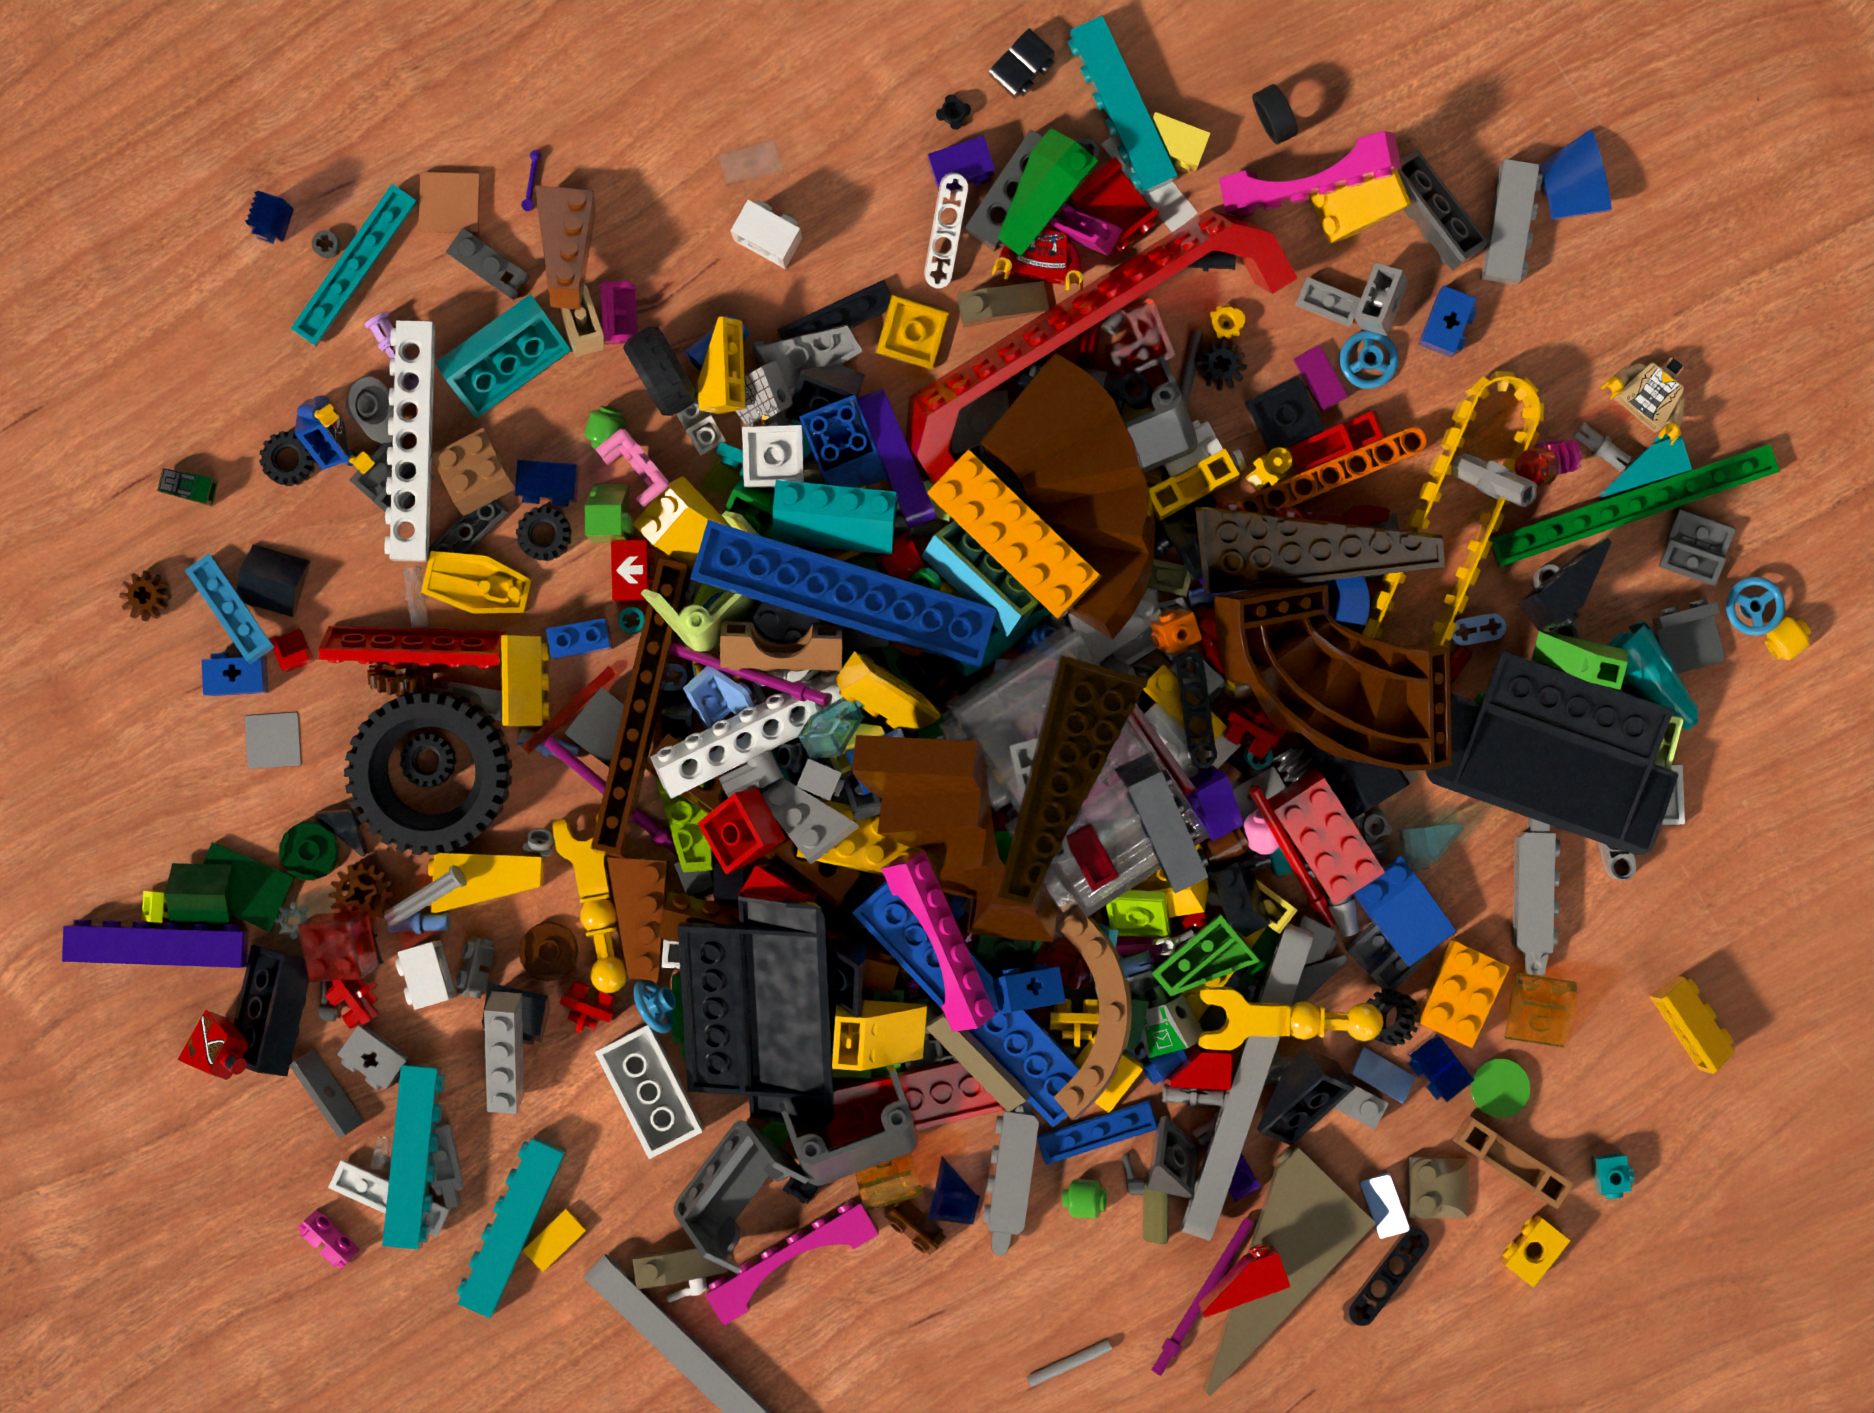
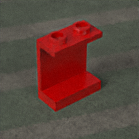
M1116 157L1088 177L1069 199L1077 210L1111 223L1123 230L1111 253L1116 249L1122 252L1134 242L1132 237L1139 231L1145 234L1157 224L1155 219L1159 215V211L1156 208L1151 209L1121 171L1122 164Z

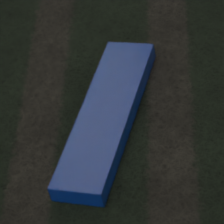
M1146 1100L1037 1135V1140L1045 1165L1157 1130L1158 1124L1151 1102Z

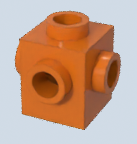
M1181 608L1178 610H1167L1158 615L1159 619L1150 622L1153 631L1151 638L1154 645L1159 650L1171 653L1172 655L1184 653L1189 649V645L1202 640L1194 613Z

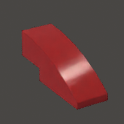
M1370 411L1289 448L1301 474L1384 439L1387 435L1377 412Z

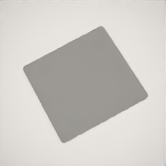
M296 712L245 716L247 766L249 769L299 766L301 764L298 714Z

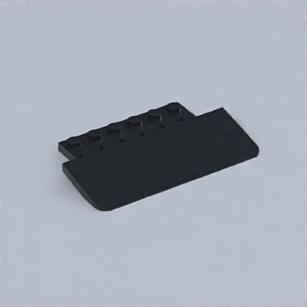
M1502 649L1482 703L1451 693L1452 765L1426 770V774L1430 782L1437 786L1635 855H1643L1648 853L1654 846L1679 776L1677 771L1654 764L1674 710L1615 688L1590 683L1549 665Z
M740 892L738 895L739 924L680 922L678 925L688 1092L748 1095L751 1118L785 1123L779 1104L785 1102L792 1125L825 1127L829 1125L834 1118L826 923L825 914L821 907L813 902Z

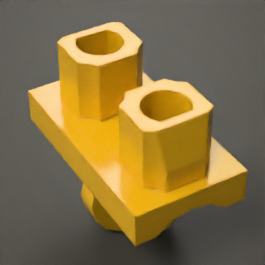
M1277 447L1269 453H1265L1253 463L1256 469L1246 477L1247 481L1256 491L1268 482L1273 486L1286 475L1284 472L1292 466V454L1283 447Z
M1065 999L1066 1003L1055 1004L1053 1013H1050V1031H1062V1039H1074V1048H1080V1039L1092 1040V1031H1097L1099 1000H1084L1083 1013H1071V1000Z

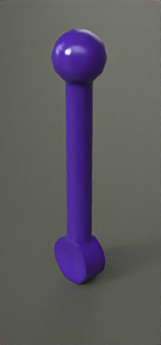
M533 150L530 153L532 163L526 199L521 204L522 208L527 212L531 211L534 207L531 201L537 163L541 159V153L538 150Z

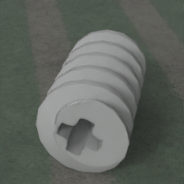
M1293 746L1272 759L1271 763L1280 762L1279 767L1276 769L1277 773H1287L1282 780L1283 783H1294L1317 768V766L1307 768V765L1312 760L1310 756L1300 757L1306 750L1304 746Z

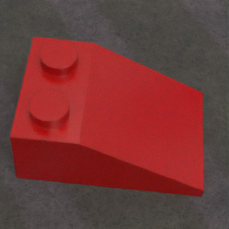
M1266 1243L1251 1247L1249 1249L1250 1253L1244 1255L1198 1303L1204 1318L1291 1287L1279 1252L1273 1245L1267 1247Z

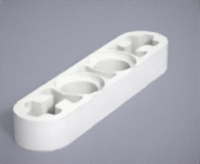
M956 172L948 173L942 178L938 192L924 270L926 281L934 288L947 286L951 281L968 192L966 179ZM953 179H957V183L962 186L961 190H956L954 195L955 201L960 200L959 205L952 202H943L944 197L950 200L951 191L946 185L947 183H952ZM945 208L956 210L957 218L951 224H945L940 219L941 212ZM941 237H947L951 240V248L946 253H939L935 249V243ZM933 256L940 259H949L948 264L942 261L941 270L946 273V276L940 277L939 282H935L934 277L930 275L931 271H936L938 266L937 260L932 261Z

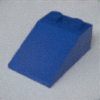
M1399 856L1383 868L1384 874L1354 892L1353 895L1357 903L1409 968L1454 935L1456 930L1404 859Z

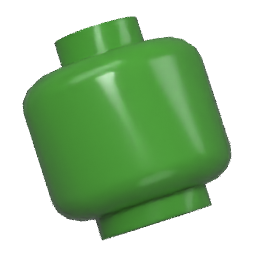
M601 405L599 409L590 412L584 435L588 440L592 441L591 447L596 449L619 429H625L627 422L622 417L621 411Z
M1074 1179L1070 1183L1069 1189L1063 1190V1207H1068L1069 1214L1074 1218L1096 1219L1101 1212L1106 1211L1107 1190L1102 1188L1101 1183L1097 1180Z

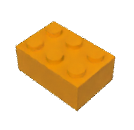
M1450 940L1419 1006L1420 1013L1415 1015L1420 1017L1419 1024L1473 1048L1510 966L1461 943Z

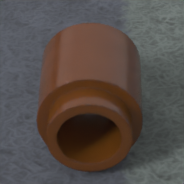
M1238 827L1216 841L1212 839L1206 840L1208 847L1204 851L1212 864L1218 862L1220 866H1223L1245 853L1249 843L1242 829Z

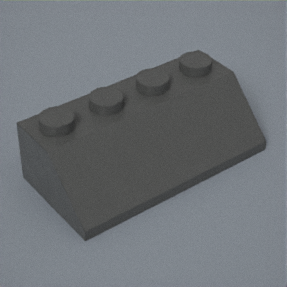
M1416 150L1400 159L1401 169H1398L1411 205L1404 208V211L1419 226L1423 237L1428 242H1431L1438 251L1442 262L1454 271L1486 247L1489 242L1421 152Z

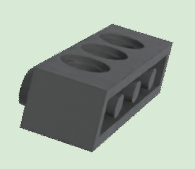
M1030 129L965 226V233L992 251H995L998 245L1002 248L1005 246L998 239L1004 222H993L990 214L995 210H1001L1006 215L1008 213L1013 198H1010L1006 191L1011 186L1019 185L1024 172L1023 165L1028 162L1032 150L1043 138L1032 129Z

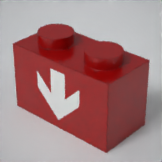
M647 540L611 541L612 601H647L641 592L644 589L652 590L654 577H650V565L655 564L654 547H649Z

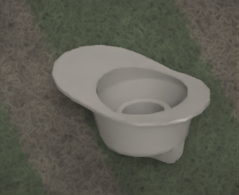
M362 377L355 381L348 391L346 400L348 415L360 425L372 440L379 443L393 442V435L388 434V419L394 415V406L389 405V391L379 379Z

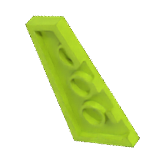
M684 761L682 766L687 765L688 763ZM656 777L683 872L713 870V851L697 824L708 814L681 794L670 798L660 779ZM708 780L700 784L699 786L704 789H710L711 780Z

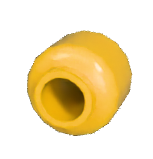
M1786 616L1777 627L1766 634L1767 639L1764 643L1776 659L1782 658L1790 661L1809 647L1810 640L1808 635L1811 631L1802 619L1796 621L1792 617Z

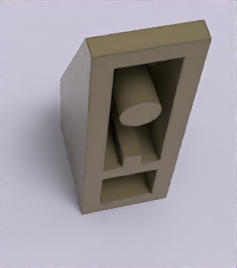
M1044 281L984 288L957 294L963 328L1050 310Z
M696 1246L635 1255L632 1259L636 1289L664 1286L728 1273L727 1268L704 1258Z

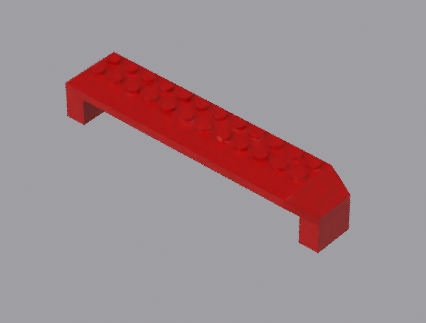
M1208 209L1084 287L1083 290L1074 293L1050 308V310L1042 313L910 396L905 441L926 479L934 486L956 463L948 450L958 412L961 408L1211 251L1218 250L1239 255L1254 283L1271 294L1298 279L1275 235L1256 223Z

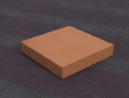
M420 172L418 231L421 233H459L464 228L471 234H479L480 174Z

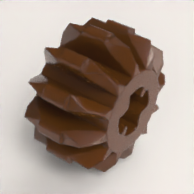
M143 571L141 578L135 573L131 574L133 584L126 581L122 584L123 587L128 589V593L122 592L119 594L120 598L128 599L122 605L123 610L132 609L130 617L136 619L141 615L142 621H149L150 613L155 619L160 618L158 608L166 611L169 609V606L164 604L163 600L172 599L171 594L163 593L169 587L168 582L160 583L161 575L155 573L151 577L149 571ZM141 593H151L150 599H146V601L140 599Z

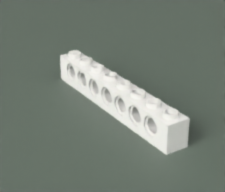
M396 321V328H391L390 336L391 346H395V358H390V376H395L394 388L389 389V405L394 406V415L388 419V434L393 435V447H388L387 464L392 465V477H387L386 481L387 495H391V507L387 506L385 512L386 524H390V536L385 537V554H390L389 559L392 561L428 562L435 324L429 321ZM411 345H416L420 349L419 356L414 360L405 358V350ZM409 375H416L419 378L418 386L412 390L405 389V378ZM410 404L416 405L418 408L417 416L411 420L405 419L403 416L404 408ZM408 434H414L417 437V444L412 449H404L402 446V440ZM406 464H414L416 467V474L411 479H404L401 475V470ZM412 493L415 496L414 506L410 509H403L400 504L402 496ZM405 523H412L415 529L413 536L403 539L399 532L401 526Z
M867 653L862 654V656L874 663ZM841 670L821 672L819 676L809 681L801 682L809 684L811 689L829 694L830 699L826 706L809 700L802 702L792 698L791 694L785 692L774 694L765 702L755 707H747L738 715L728 720L718 721L711 728L701 733L691 734L684 741L674 746L662 748L650 758L662 786L670 798H673L864 704L858 700L852 703L839 694L841 689L834 679ZM800 706L796 712L791 713L793 708ZM773 719L769 725L764 726L766 721ZM746 732L741 739H737L739 734ZM719 745L718 748H717L714 752H710V753H709V751L711 750V748H713L714 746ZM691 759L690 763L682 766L684 761Z

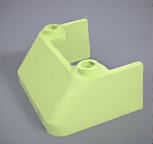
M728 511L722 514L731 527L759 535L741 514ZM646 589L641 592L644 598L688 647L705 653L712 650L720 642L722 621L740 622L759 601L726 590L707 610L702 606L693 604L686 606L677 614L659 593Z

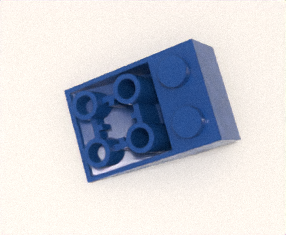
M855 394L799 416L824 485L861 488L888 478Z

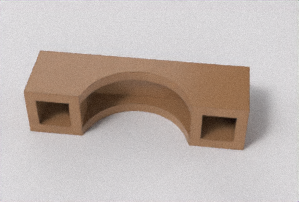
M722 621L720 668H729L731 670L756 668L763 671L789 669L794 672L803 670H820L822 672L841 670L843 626L838 624L812 623L809 631L801 639L792 643L780 644L763 638L757 632L752 622Z
M1468 1115L1452 1138V1141L1556 1209L1560 1207L1574 1185Z

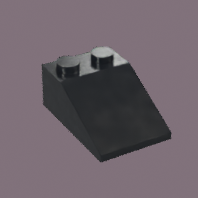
M1306 1048L1304 1051L1299 1052L1293 1061L1285 1067L1257 1129L1261 1134L1292 1146L1351 1093L1355 1087L1337 1061Z

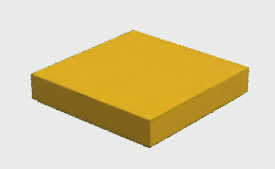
M893 295L876 353L933 370L949 312Z
M1097 1031L1092 1036V1040L1087 1042L1074 1059L1080 1067L1083 1066L1092 1050ZM1123 1051L1117 1066L1118 1071L1095 1103L1110 1113L1145 1066Z

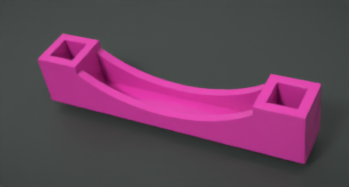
M1381 131L1357 138V146L1341 161L1325 171L1299 180L1286 182L1264 181L1257 178L1256 172L1247 170L1221 177L1219 182L1226 213L1237 215V218L1249 217L1254 215V210L1264 207L1266 211L1282 207L1281 202L1291 200L1292 203L1306 201L1309 199V194L1319 192V195L1331 194L1337 191L1336 187L1345 184L1347 187H1356L1364 184V179L1373 176L1375 180L1393 176L1392 171L1401 169L1395 135L1391 132Z
M925 851L900 855L882 867L881 870L892 895H898L914 913L935 950L944 980L945 1002L941 1004L947 1021L952 1032L977 1029L994 1017L996 1013Z
M853 1200L848 1201L838 1208L839 1214L829 1219L825 1215L813 1222L812 1226L814 1228L805 1234L800 1230L786 1238L788 1244L777 1249L776 1245L762 1252L760 1254L761 1260L754 1264L750 1260L739 1266L741 1270L738 1274L736 1273L727 1280L724 1276H721L709 1284L711 1289L706 1292V1297L722 1325L725 1326L750 1311L751 1306L748 1301L756 1288L771 1272L789 1259L808 1250L828 1245H850L854 1250L879 1235V1230L863 1202L859 1201L855 1204Z

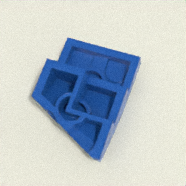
M1593 130L1585 132L1539 165L1538 172L1543 175L1541 184L1542 196L1547 195L1551 220L1612 210L1604 166Z

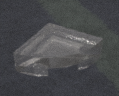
M379 1136L377 1138L371 1169L382 1170L387 1166L391 1140L389 1137Z

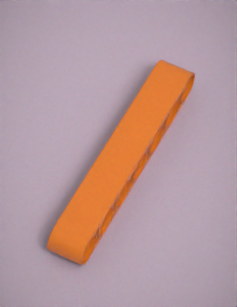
M1407 428L1248 495L1239 501L1243 504L1249 503L1254 506L1256 512L1265 514L1271 508L1280 509L1282 507L1297 506L1417 455L1426 446V435L1419 428ZM1406 435H1413L1417 438V449L1412 450L1406 447L1404 443ZM1385 446L1391 451V459L1389 461L1379 459L1377 456L1378 447ZM1356 457L1363 461L1364 470L1357 473L1350 468L1351 458ZM1325 469L1335 471L1337 475L1335 484H1328L1323 480L1322 473ZM1302 480L1308 483L1310 487L1308 495L1303 496L1296 492L1295 483ZM1270 492H1277L1282 496L1283 502L1280 507H1273L1269 504L1267 498Z

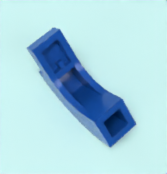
M1364 577L1324 581L1331 588L1335 597L1336 607L1333 618L1339 624L1361 634L1366 627L1370 608L1369 591Z

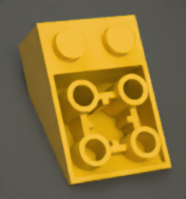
M865 1000L862 1016L858 1018L836 1004L832 1069L864 1071L923 1059L927 1004Z

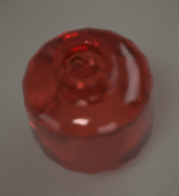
M1533 448L1523 451L1517 457L1514 471L1516 475L1537 484V487L1551 484L1556 479L1559 473V462L1555 454L1547 448Z

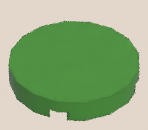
M1493 1058L1485 1061L1474 1071L1472 1076L1470 1094L1473 1102L1482 1112L1492 1117L1507 1118L1517 1114L1526 1105L1530 1096V1081L1527 1073L1519 1064L1508 1059Z

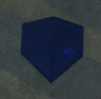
M942 1156L928 1218L973 1225L980 1195L975 1194Z

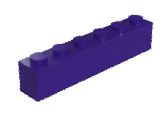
M73 920V925L63 926L62 962L243 968L247 967L249 931H240V925H222V930H210V924H192V929H180L181 923H162V928H151V922H133L132 927H121V921H103V926H91V920Z

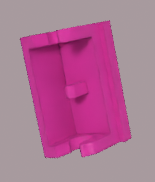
M1066 204L1061 208L1065 211L1064 219L1061 220L1054 217L1049 223L1058 232L1066 233L1068 239L1107 256L1111 253L1123 231L1111 223L1077 209L1074 210Z
M631 281L600 282L604 343L606 345L625 344L627 339L638 333L636 285L631 284Z

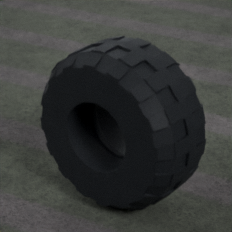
M647 327L627 339L623 349L660 413L664 416H673L691 406L696 400L698 393L660 328Z

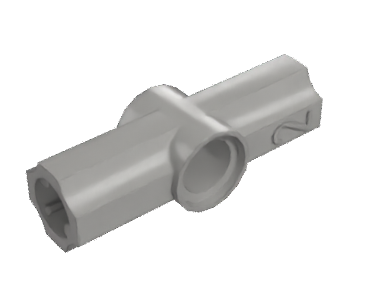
M1463 453L1461 456H1457L1452 464V475L1476 486L1478 490L1493 498L1499 499L1501 497L1509 502L1526 507L1528 504H1532L1537 496V484L1514 474L1508 468L1494 461L1485 462L1478 457Z

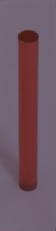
M607 666L521 746L525 752L530 755L593 697L600 687L606 685L616 675L613 669Z

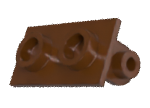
M900 1198L893 1206L894 1208L884 1216L889 1220V1225L896 1232L907 1235L912 1240V1245L922 1253L927 1252L931 1255L946 1238L942 1233L944 1230L928 1217L921 1225L916 1222L923 1213L909 1200L904 1201Z

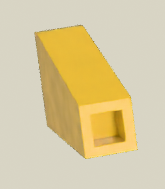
M438 853L434 855V858H430L428 863V875L433 876V881L448 873L449 868L455 865L464 874L467 884L464 887H456L429 904L428 906H431V913L443 912L542 887L544 883L545 857Z

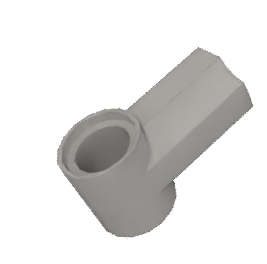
M771 750L747 761L746 765L723 775L719 780L729 798L736 792L756 787L762 789L784 778Z

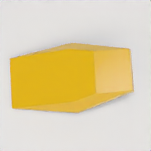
M430 551L421 593L472 614L524 613L531 579L488 556Z

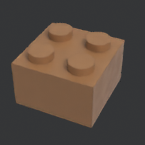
M484 428L430 455L453 503L463 516L516 489L493 441Z

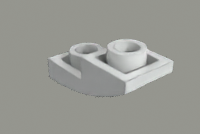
M698 396L691 406L676 414L700 456L717 447L720 442L726 441L711 414L699 410Z

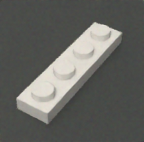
M340 1160L328 1188L382 1213H386L389 1180L348 1161ZM433 1201L431 1212L426 1213L425 1224L430 1225L429 1234L435 1237L439 1235L451 1208L446 1209V1206Z

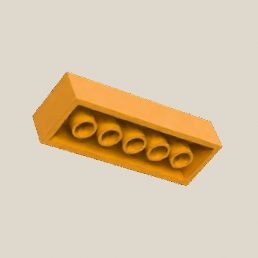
M969 449L927 492L946 513L1059 620L1102 577Z

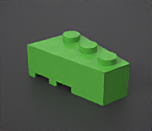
M593 484V490L590 491V497H588L585 503V536L594 543L629 540V535L635 534V526L633 525L635 521L629 515V484Z
M1219 914L1155 967L1151 973L1168 994L1174 996L1260 961L1232 927L1228 925L1222 915Z

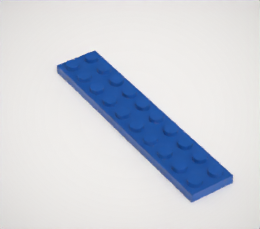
M710 520L707 521L690 578L697 582L899 644L918 648L978 668L982 665L997 609Z
M885 881L854 907L852 913L941 1007V1004L945 1002V987L935 950L914 913L898 895H892L888 883ZM967 946L996 1013L994 1017L979 1028L969 1029L968 1031L1028 1091L1030 1096L1027 1100L1054 1127L1068 1116L1054 1099V1096L1076 1075L1081 1067L1027 1010L999 1014L993 979L997 977Z

